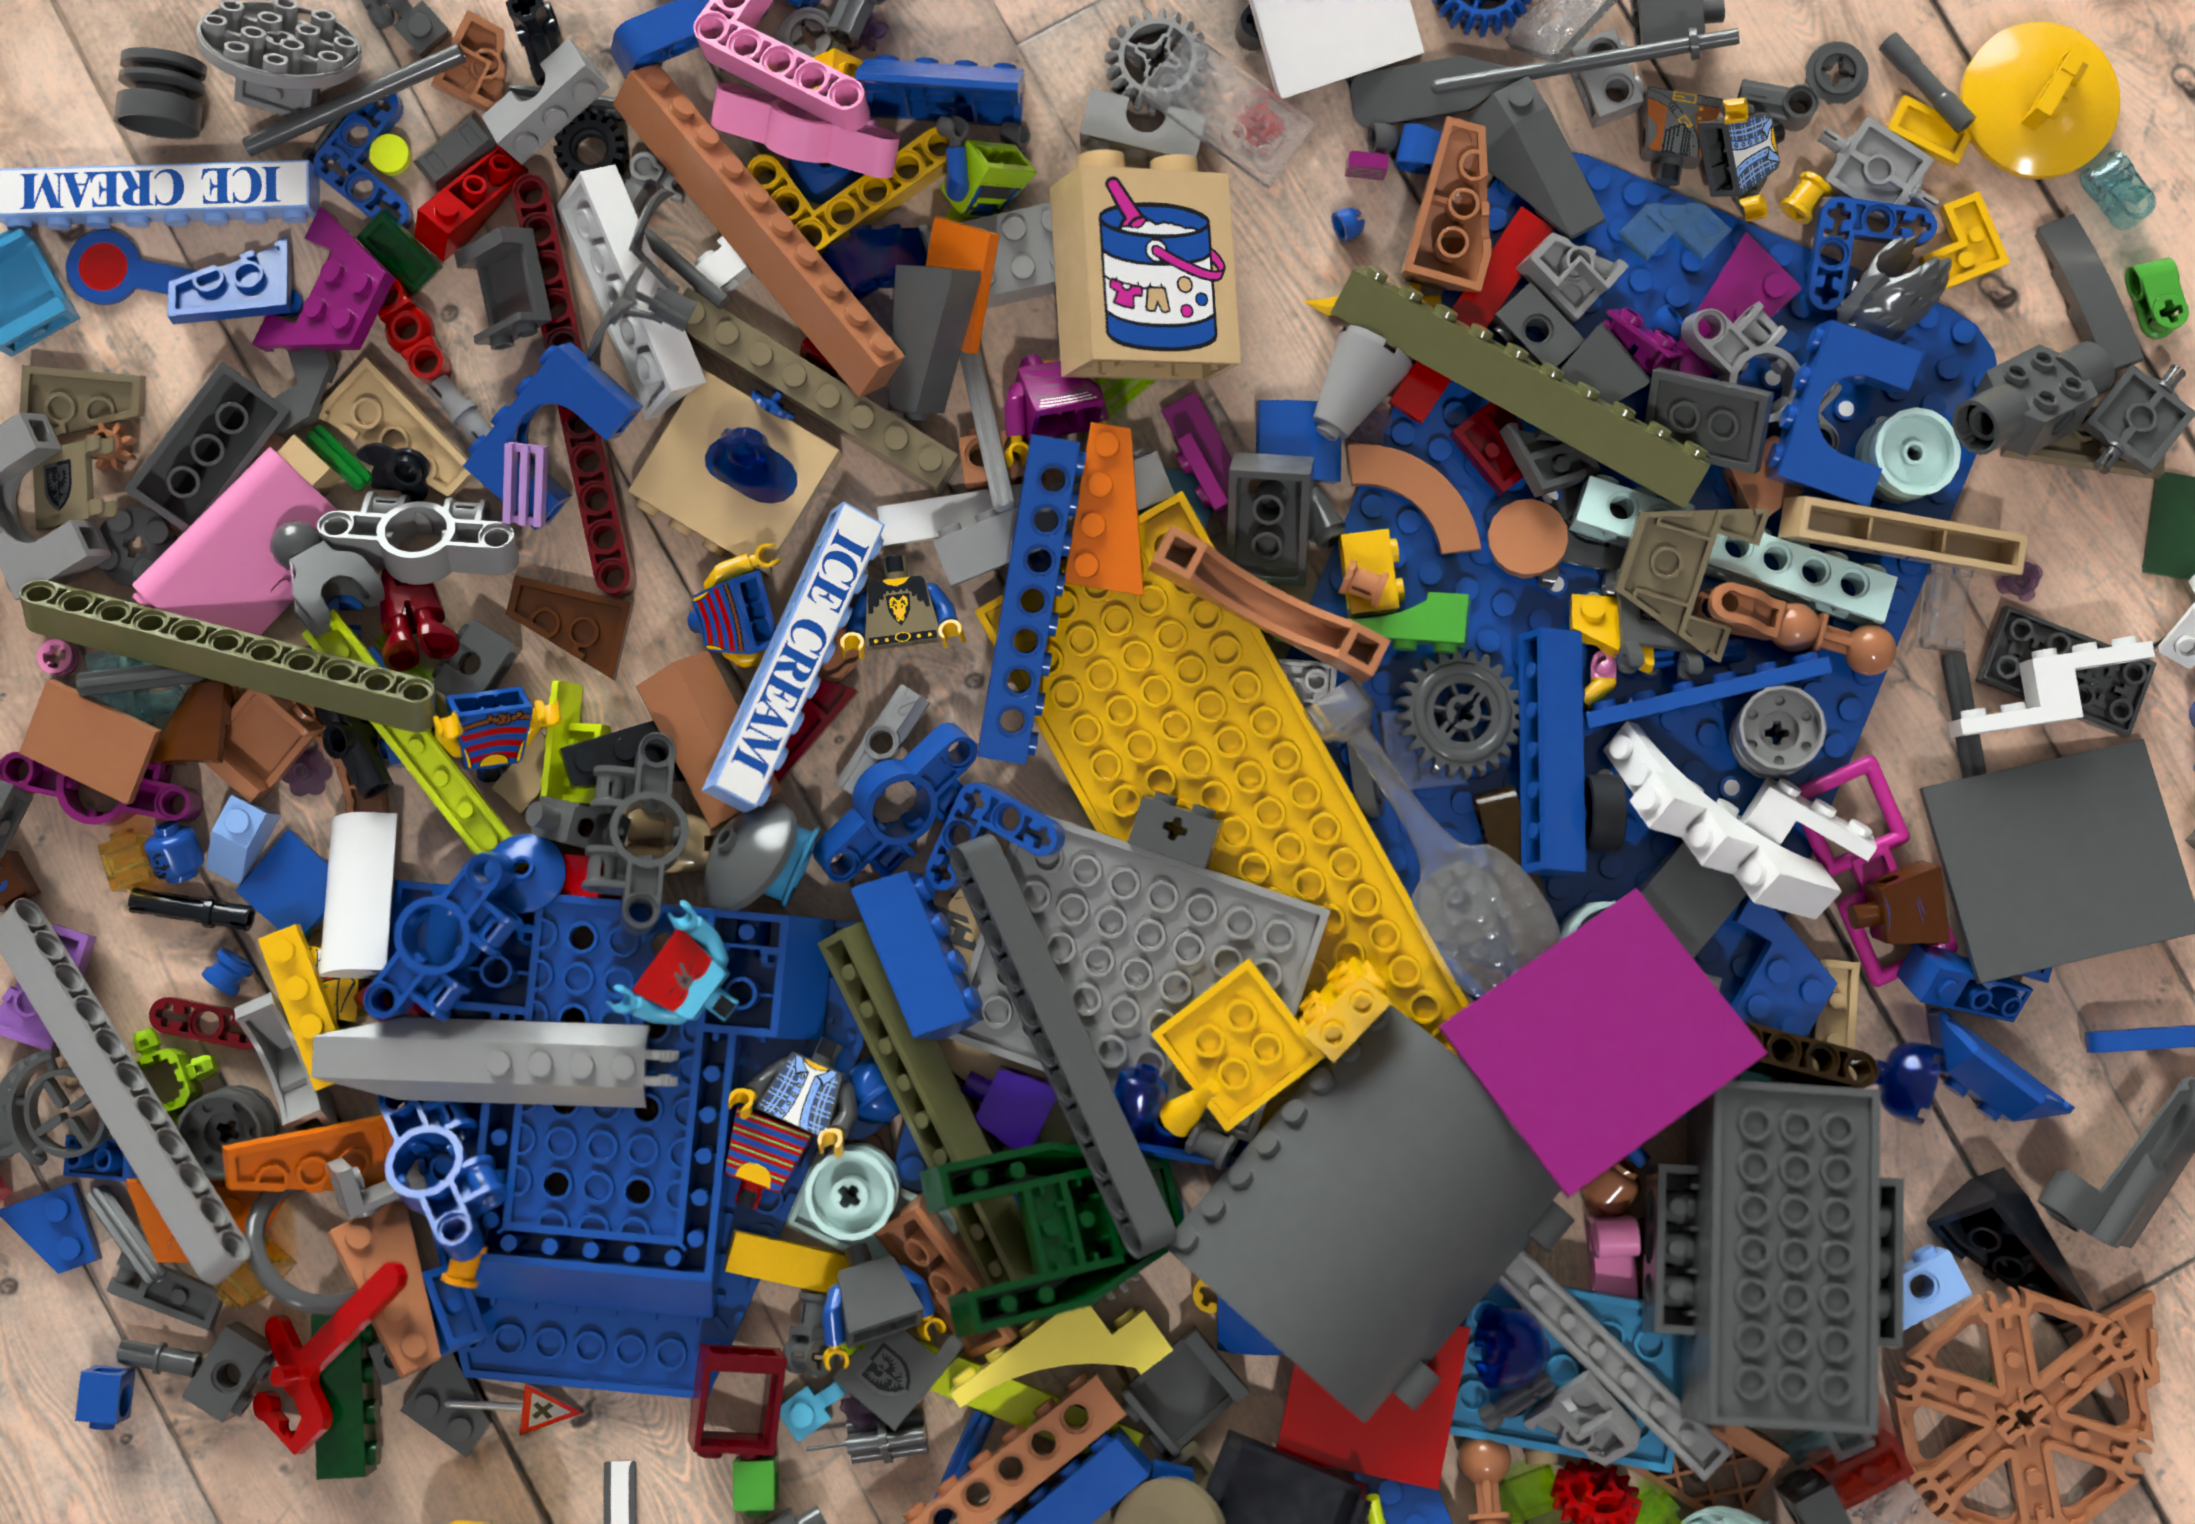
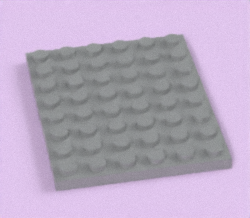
M1049 815L1046 816L1057 821L1065 832L1064 846L1058 853L1048 856H1037L1010 842L1005 857L1116 1097L1160 1111L1162 1104L1160 1100L1163 1101L1165 1099L1164 1102L1194 1090L1151 1033L1248 958L1251 959L1296 1017L1331 911L1330 909L1207 868L1203 869L1129 844L1127 841ZM1018 817L1015 829L1019 825L1020 817ZM1029 828L1026 832L1034 833L1041 837V846L1051 844L1052 839L1047 836L1049 829L1046 831H1036ZM980 932L966 977L970 986H974L981 996L983 1007L980 1010L984 1020L948 1037V1039L1044 1071L984 937ZM1267 1102L1228 1132L1224 1130L1207 1106L1199 1121L1204 1119L1208 1122V1127L1229 1136L1233 1135L1250 1143L1257 1134Z

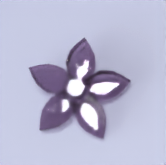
M871 13L857 46L847 47L848 52H854L863 45L869 52H875L877 48L876 39L883 38L889 31V26L884 22H877Z

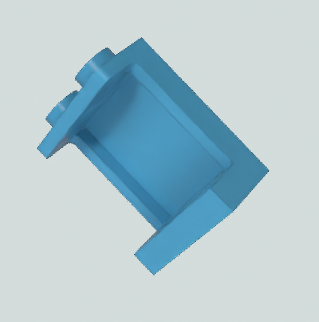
M23 229L8 230L0 234V351L13 357L81 319L37 239Z

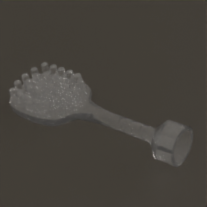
M1355 675L1303 711V714L1320 739L1349 743L1395 810L1410 837L1421 866L1420 881L1413 892V910L1419 930L1430 951L1447 975L1465 992L1481 997L1560 942V931L1556 918L1537 885L1510 856L1488 844L1467 845L1460 843L1427 813L1368 729L1371 725L1375 701L1357 675Z

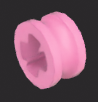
M50 639L40 646L37 653V661L45 672L56 676H66L77 668L79 653L75 646L69 642L60 639ZM61 647L59 651L66 653V659L60 660L56 668L57 664L50 662V656L56 655L57 648Z

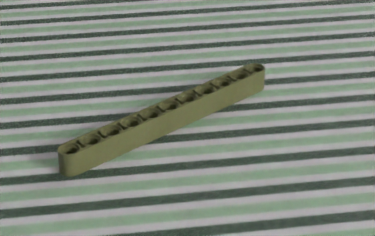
M48 580L28 582L19 591L26 627L37 634L409 732H425L434 726L432 718L437 716L435 690L433 684L424 678Z

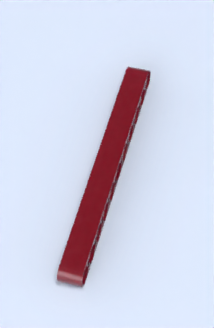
M525 174L515 181L512 188L519 227L533 228L534 235L542 227L551 228L550 235L546 240L536 242L542 273L549 265L559 266V271L554 278L544 280L550 311L557 303L564 302L567 304V310L563 316L552 318V321L541 326L545 350L552 345L558 346L567 340L575 341V346L587 356L588 348L560 217L556 208L555 196L540 176ZM536 189L542 190V197L538 202L533 204L526 203V197L531 191ZM557 405L594 580L597 586L607 595L614 598H625L634 591L637 577L608 441L591 427L584 433H576L574 425L580 417L570 409ZM591 454L599 455L600 463L598 467L591 472L583 471L582 463L584 459ZM600 492L607 493V505L601 510H592L590 505L592 497ZM606 531H615V544L608 549H601L599 547L600 536ZM615 569H622L625 573L623 583L616 588L608 587V574Z

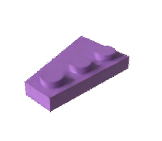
M53 925V929L84 977L97 937L62 925ZM17 982L14 987L10 986L1 998L4 1002L0 1006V1035L42 1050L56 1048L59 1051L58 1046L20 984Z

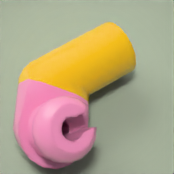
M1601 650L1597 651L1591 659L1590 683L1584 688L1583 708L1586 710L1592 708V703L1599 702L1616 687V660L1610 655L1601 652Z

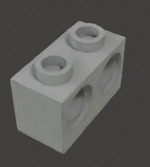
M1615 28L1571 44L1564 58L1628 47L1623 38H1618ZM1629 63L1570 73L1593 129L1636 113L1644 101L1645 89L1643 82L1638 74L1633 75ZM1606 90H1618L1623 96V101L1614 102L1610 100L1606 95Z

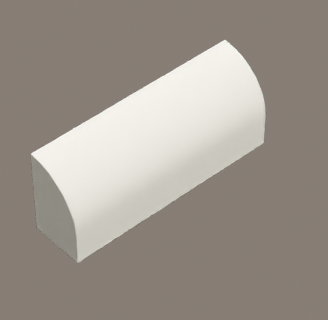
M350 812L337 815L332 819L319 977L375 979L387 964L398 813Z

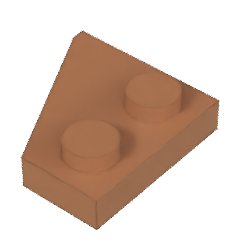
M2144 1290L2102 1314L2108 1316L2122 1329L2119 1334L2114 1336L2113 1344H2118L2127 1337L2136 1345L2135 1348L2140 1351L2146 1390L2160 1382L2159 1361L2156 1358L2158 1333L2157 1329L2153 1328L2152 1304H2156V1298L2153 1291ZM2114 1372L2107 1379L2117 1397L2122 1401H2126L2122 1376L2120 1373Z

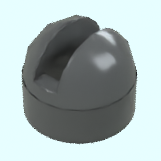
M1371 123L1368 131L1369 152L1379 154L1391 153L1399 142L1397 130L1390 124Z

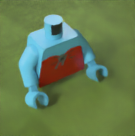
M680 901L682 907L687 911L684 917L675 918L668 912L670 921L677 929L633 987L632 991L638 995H634L620 984L613 987L617 991L624 993V999L619 1004L606 1001L607 1005L617 1013L624 1014L629 1012L631 1015L655 1024L681 1025L687 1020H697L705 1009L712 1012L722 1021H726L738 1005L739 1001L721 989L731 973L726 968L729 958L720 934L700 916H696V913L687 901Z

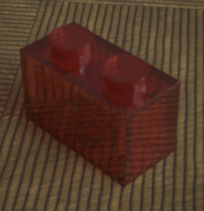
M1883 1428L1878 1429V1434H1869L1811 1465L1815 1473L1832 1484L1845 1511L1915 1474L1896 1436Z

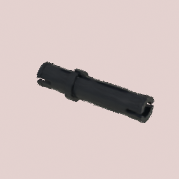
M136 887L131 891L128 900L130 913L202 923L203 927L211 929L216 926H224L249 931L255 919V912H253L255 908L251 905L227 903L215 896H208L207 899Z

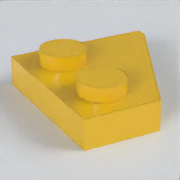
M1572 594L1569 601L1570 631L1582 632L1583 643L1595 645L1601 652L1616 659L1620 649L1617 597ZM1641 647L1644 653V664L1638 670L1644 673H1652L1654 667V648Z

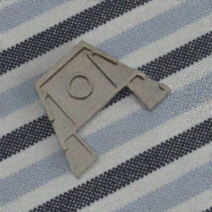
M1757 508L1638 512L1613 590L1707 657L1721 663L1732 628L1692 616L1691 613L1717 535L1721 534L1759 546L1771 510Z

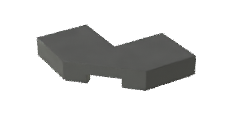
M316 348L288 351L298 383L274 398L290 410L276 428L278 436L288 439L318 420L323 408L320 401L328 382H333L338 369L332 351H319Z

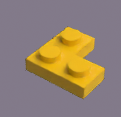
M1980 191L1944 204L1938 209L1953 244L1922 255L1918 259L1920 266L1934 257H1938L1939 260L1944 258L1952 259V266L1948 274L1949 281L1944 291L2010 264V260Z

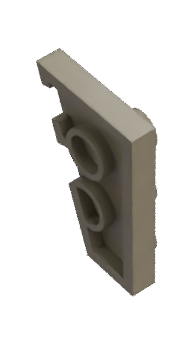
M22 365L20 412L46 414L56 437L96 428L100 422L109 425L144 416L146 376Z

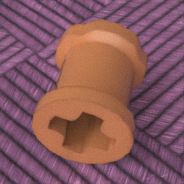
M1351 560L1339 594L1345 595L1348 592L1370 601L1371 606L1377 607L1389 574L1383 572L1379 575L1358 567L1357 562Z

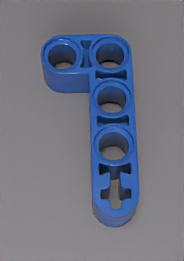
M675 0L622 23L614 32L610 53L625 80L630 71L659 64L662 67L664 61L700 47L694 33V23L710 0ZM768 9L761 19H763L766 16V14L768 13Z

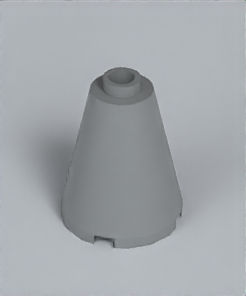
M1349 325L1347 329L1344 326L1338 335L1313 415V421L1317 424L1316 431L1332 441H1336L1338 437L1348 438L1408 374L1412 367L1408 356L1399 348H1397L1394 354L1384 346L1387 340L1370 330L1356 325Z

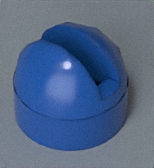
M1343 208L1332 213L1333 229L1342 242L1356 238L1364 230L1365 220L1357 219L1361 212L1355 208Z
M1666 303L1652 316L1651 329L1655 330L1660 326L1664 333L1673 338L1681 333L1683 319L1672 306Z

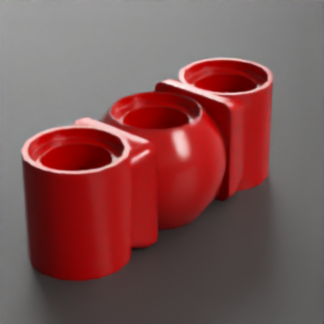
M395 279L390 291L397 290L398 298L392 305H382L378 313L380 320L385 323V337L388 345L407 360L409 370L423 383L433 386L431 383L442 375H447L450 378L452 374L451 361L442 352L440 343L435 339L436 332L432 318L426 311L418 308L413 302L410 292ZM412 323L417 324L418 331L416 335L410 339H403L404 328ZM430 357H437L438 364L432 372L423 373L422 365L424 361Z

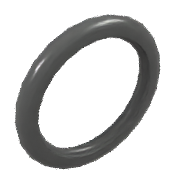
M285 1190L284 1192L261 1191L251 1205L244 1229V1237L251 1251L247 1261L256 1279L270 1295L286 1306L305 1313L335 1314L356 1293L354 1288L332 1295L311 1294L297 1289L280 1276L267 1255L264 1239L265 1227L269 1216L281 1200L299 1190Z

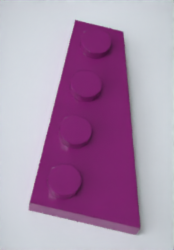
M1745 232L1696 312L1709 308L1717 309L1734 323L1745 310L1760 301L1764 305L1762 310L1772 318L1802 287ZM1700 319L1698 331L1706 339L1710 336L1711 328L1706 320ZM1680 336L1674 347L1681 351L1683 355L1667 360L1671 364L1670 370L1706 378L1711 377L1714 372L1684 342L1682 336Z

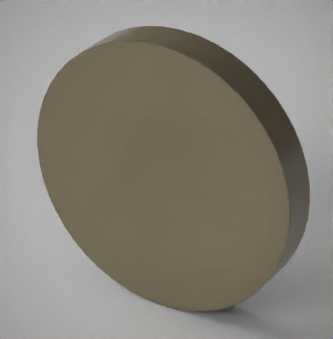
M1164 1476L1151 1479L1131 1490L1119 1505L1113 1524H1226L1217 1503L1200 1486L1184 1478Z

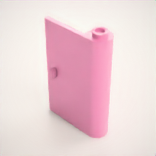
M269 447L132 584L137 590L133 598L144 606L260 636L294 601L291 571L277 564L270 552V541L273 532L281 524L293 520L307 522L318 532L317 524L319 519L328 512L338 510L280 455ZM280 580H282V581L272 590V588H273Z

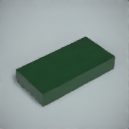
M387 209L381 210L356 237L413 296L417 295L443 268Z

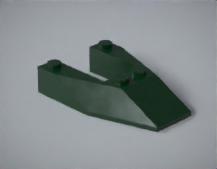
M1050 1141L938 1165L919 1173L928 1214L1017 1194L1034 1267V1276L948 1296L947 1299L956 1339L1088 1307L1169 1252L1163 1247L1140 1259L1131 1256L1122 1242L1079 1145ZM1143 1155L1177 1229L1183 1222V1217L1169 1159Z

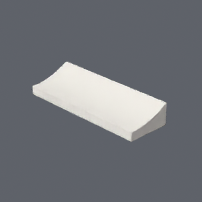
M616 164L579 172L556 205L602 318L613 302L623 296V289L629 277L641 263L632 251L629 250L639 219ZM644 233L642 252L659 269ZM646 267L637 283L636 291L653 298L658 288L665 291L667 288ZM637 300V306L632 307L652 312L648 310L649 304ZM625 314L621 316L616 325L611 324L607 327L637 401L644 406L641 411L645 421L660 417L682 397L707 382L685 329L682 332L665 322L659 324L654 320Z

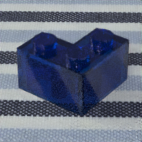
M891 224L881 229H873L872 225L858 226L849 231L850 236L845 240L827 245L825 248L826 252L820 255L837 276L841 278L858 301L878 289L894 288L896 264L926 266L927 252L919 227L902 228L901 224Z

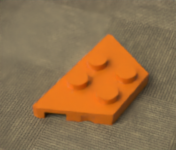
M126 1178L127 1190L156 1262L190 1263L138 1178ZM210 1181L244 1235L247 1215L252 1203L261 1191L229 1190L226 1186V1181ZM288 1196L281 1200L274 1208V1210L271 1212L266 1227L273 1219L275 1214L278 1212L280 1207L283 1205V1203L286 1201Z

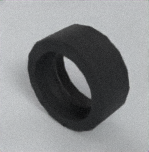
M1590 774L1586 776L1584 781L1585 807L1587 811L1585 846L1587 851H1619L1624 844L1627 824V798L1624 780L1621 775Z

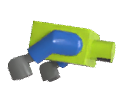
M954 115L951 118L945 116L938 118L936 124L937 132L940 136L949 138L950 147L945 148L947 175L941 185V191L952 204L945 215L946 218L963 222L971 220L973 217L981 218L1002 213L1037 173L1025 157V153L1022 152V148L1027 146L1031 138L1029 130L1024 126L1006 121L1000 130V138L1003 143L967 140L962 147L961 140L967 136L969 131L968 123L963 118Z

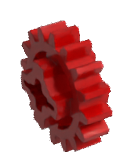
M1580 1458L1578 1466L1568 1461L1564 1470L1560 1468L1557 1470L1550 1491V1497L1554 1498L1553 1510H1563L1560 1518L1562 1522L1572 1520L1575 1524H1636L1642 1505V1500L1637 1498L1640 1490L1638 1487L1628 1486L1631 1479L1629 1475L1619 1476L1616 1474L1617 1466L1613 1465L1607 1469L1595 1462V1465H1589L1585 1458Z

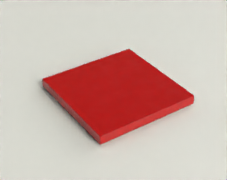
M1460 1324L1427 1363L1426 1366L1442 1380L1416 1411L1391 1392L1366 1423L1362 1422L1294 1363L1277 1448L1316 1464L1438 1490L1471 1327Z

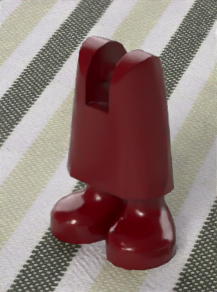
M386 568L382 569L380 580L383 584L385 600L380 602L382 631L388 636L382 648L384 665L388 669L398 672L408 671L416 667L420 661V655L413 637L414 634H417L419 645L424 654L429 658L442 660L454 656L459 649L458 637L451 628L442 624L445 620V612L434 582L422 585L407 583L401 585L400 581L393 578Z

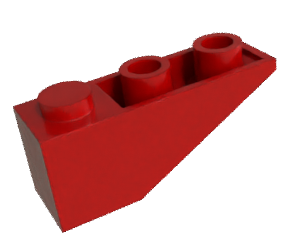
M497 146L418 208L414 238L444 262L475 236L512 193L515 181L520 176L528 174L529 169L519 163L503 148Z

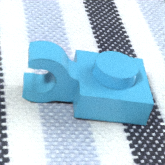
M835 1380L819 1392H816L809 1383L781 1403L780 1418L799 1443L832 1419L833 1415L827 1407L843 1397L847 1390Z

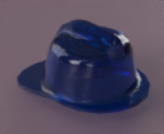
M750 427L725 428L721 433L720 439L711 444L705 454V466L712 476L755 501L771 504L781 502L793 495L797 487V472L792 463L772 449L766 436L757 429Z

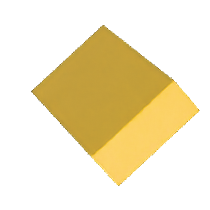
M1907 95L1900 99L1887 125L1888 129L1915 147L1952 168L1959 164L1971 140L1967 129L1957 134L1935 109Z

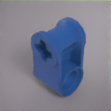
M1405 124L1402 129L1394 165L1398 169L1409 173L1429 175L1442 131L1421 124Z

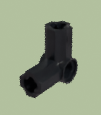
M508 0L505 2L507 10L513 21L519 41L525 47L532 76L538 86L544 85L545 73L540 63L560 46L558 36H561L552 5L550 1L544 2L543 0Z

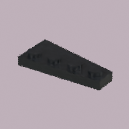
M654 721L560 748L559 753L571 789L596 788L597 777L593 774L595 766L615 765L634 768L635 757L641 740L650 733L659 732ZM651 747L645 750L646 757L652 762L658 763L666 759L664 752L659 748ZM675 763L673 782H684L685 780Z

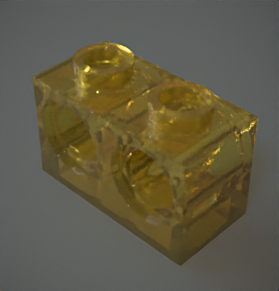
M266 1236L264 1241L267 1255L274 1269L284 1279L297 1262L272 1239ZM247 1260L222 1283L213 1285L217 1289V1297L224 1304L231 1308L238 1307L240 1310L263 1301L270 1295L256 1279Z

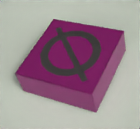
M1351 151L1346 162L1345 176L1384 181L1388 170L1389 156L1387 154Z

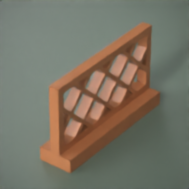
M1705 1424L1719 1439L1726 1442V1445L1733 1451L1718 1468L1732 1466L1735 1486L1713 1490L1711 1478L1709 1477L1705 1481L1708 1492L1690 1495L1683 1490L1680 1476L1695 1472L1689 1466L1678 1469L1676 1457H1674L1672 1474L1664 1472L1656 1474L1648 1469L1626 1466L1697 1511L1709 1507L1701 1501L1710 1499L1711 1507L1717 1506L1715 1498L1738 1493L1741 1504L1740 1510L1751 1514L1778 1469L1783 1470L1792 1456L1784 1446L1753 1427ZM1733 1447L1744 1454L1735 1456ZM1755 1460L1765 1466L1757 1481L1741 1483L1738 1463ZM1675 1478L1677 1486L1673 1485L1666 1479ZM1751 1490L1745 1499L1744 1492Z

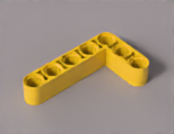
M936 126L927 130L898 151L893 177L877 178L864 175L815 210L779 161L768 154L758 155L749 162L747 169L756 180L763 171L771 170L776 173V177L771 183L760 185L780 208L787 202L799 204L798 211L787 217L791 219L804 237L810 233H818L822 236L821 242L814 248L825 259L946 174V155L936 156L930 150L937 143L949 145V138L940 136ZM906 165H913L919 169L917 175L911 179L901 178L898 173ZM873 188H882L887 192L886 196L878 202H872L866 198L867 193ZM849 210L854 213L853 220L848 224L840 225L834 221L835 216L840 211Z

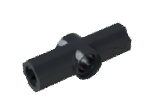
M314 707L325 727L322 736L325 751L333 759L342 760L362 799L373 798L387 791L394 783L376 750L378 732L371 722Z

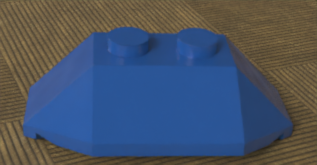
M1930 1008L1926 1018L1935 1071L1945 1078L1942 1084L1951 1092L1962 1098L1967 1094L1978 1102L1975 1108L1982 1115L1994 1122H1997L1998 1119L2016 1122L2071 1114L2075 1107L1991 1046L1943 1009Z

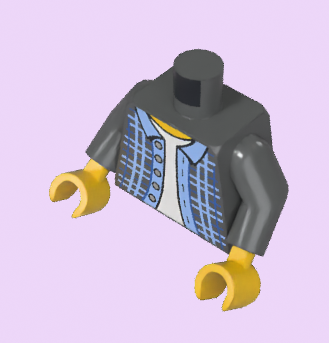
M1729 97L1720 104V111L1724 117L1701 121L1697 123L1710 196H1737L1741 209L1745 211V221L1750 222L1766 218L1768 215L1766 200L1763 194L1759 193L1767 181V176L1779 168L1780 158L1777 144L1784 140L1785 129L1780 122L1772 121V116L1768 112H1756L1754 106L1747 103L1746 98Z
M821 1037L812 1059L796 1052H792L789 1056H782L759 1072L744 1088L733 1090L729 1095L728 1110L736 1103H743L745 1106L740 1111V1118L747 1119L752 1113L753 1103L758 1102L757 1109L817 1135L820 1154L824 1153L826 1146L834 1144L835 1158L842 1157L844 1155L843 1140L847 1139L859 1115L856 1090L851 1084L852 1076L834 1069L843 1046Z

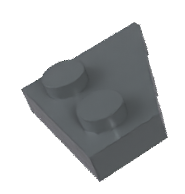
M456 1351L441 1357L438 1362L431 1365L400 1411L467 1457L471 1454L493 1420L488 1410L447 1408L444 1406V1401L447 1399L479 1401L476 1395L477 1389L471 1378L463 1377L462 1367L455 1356L458 1354Z

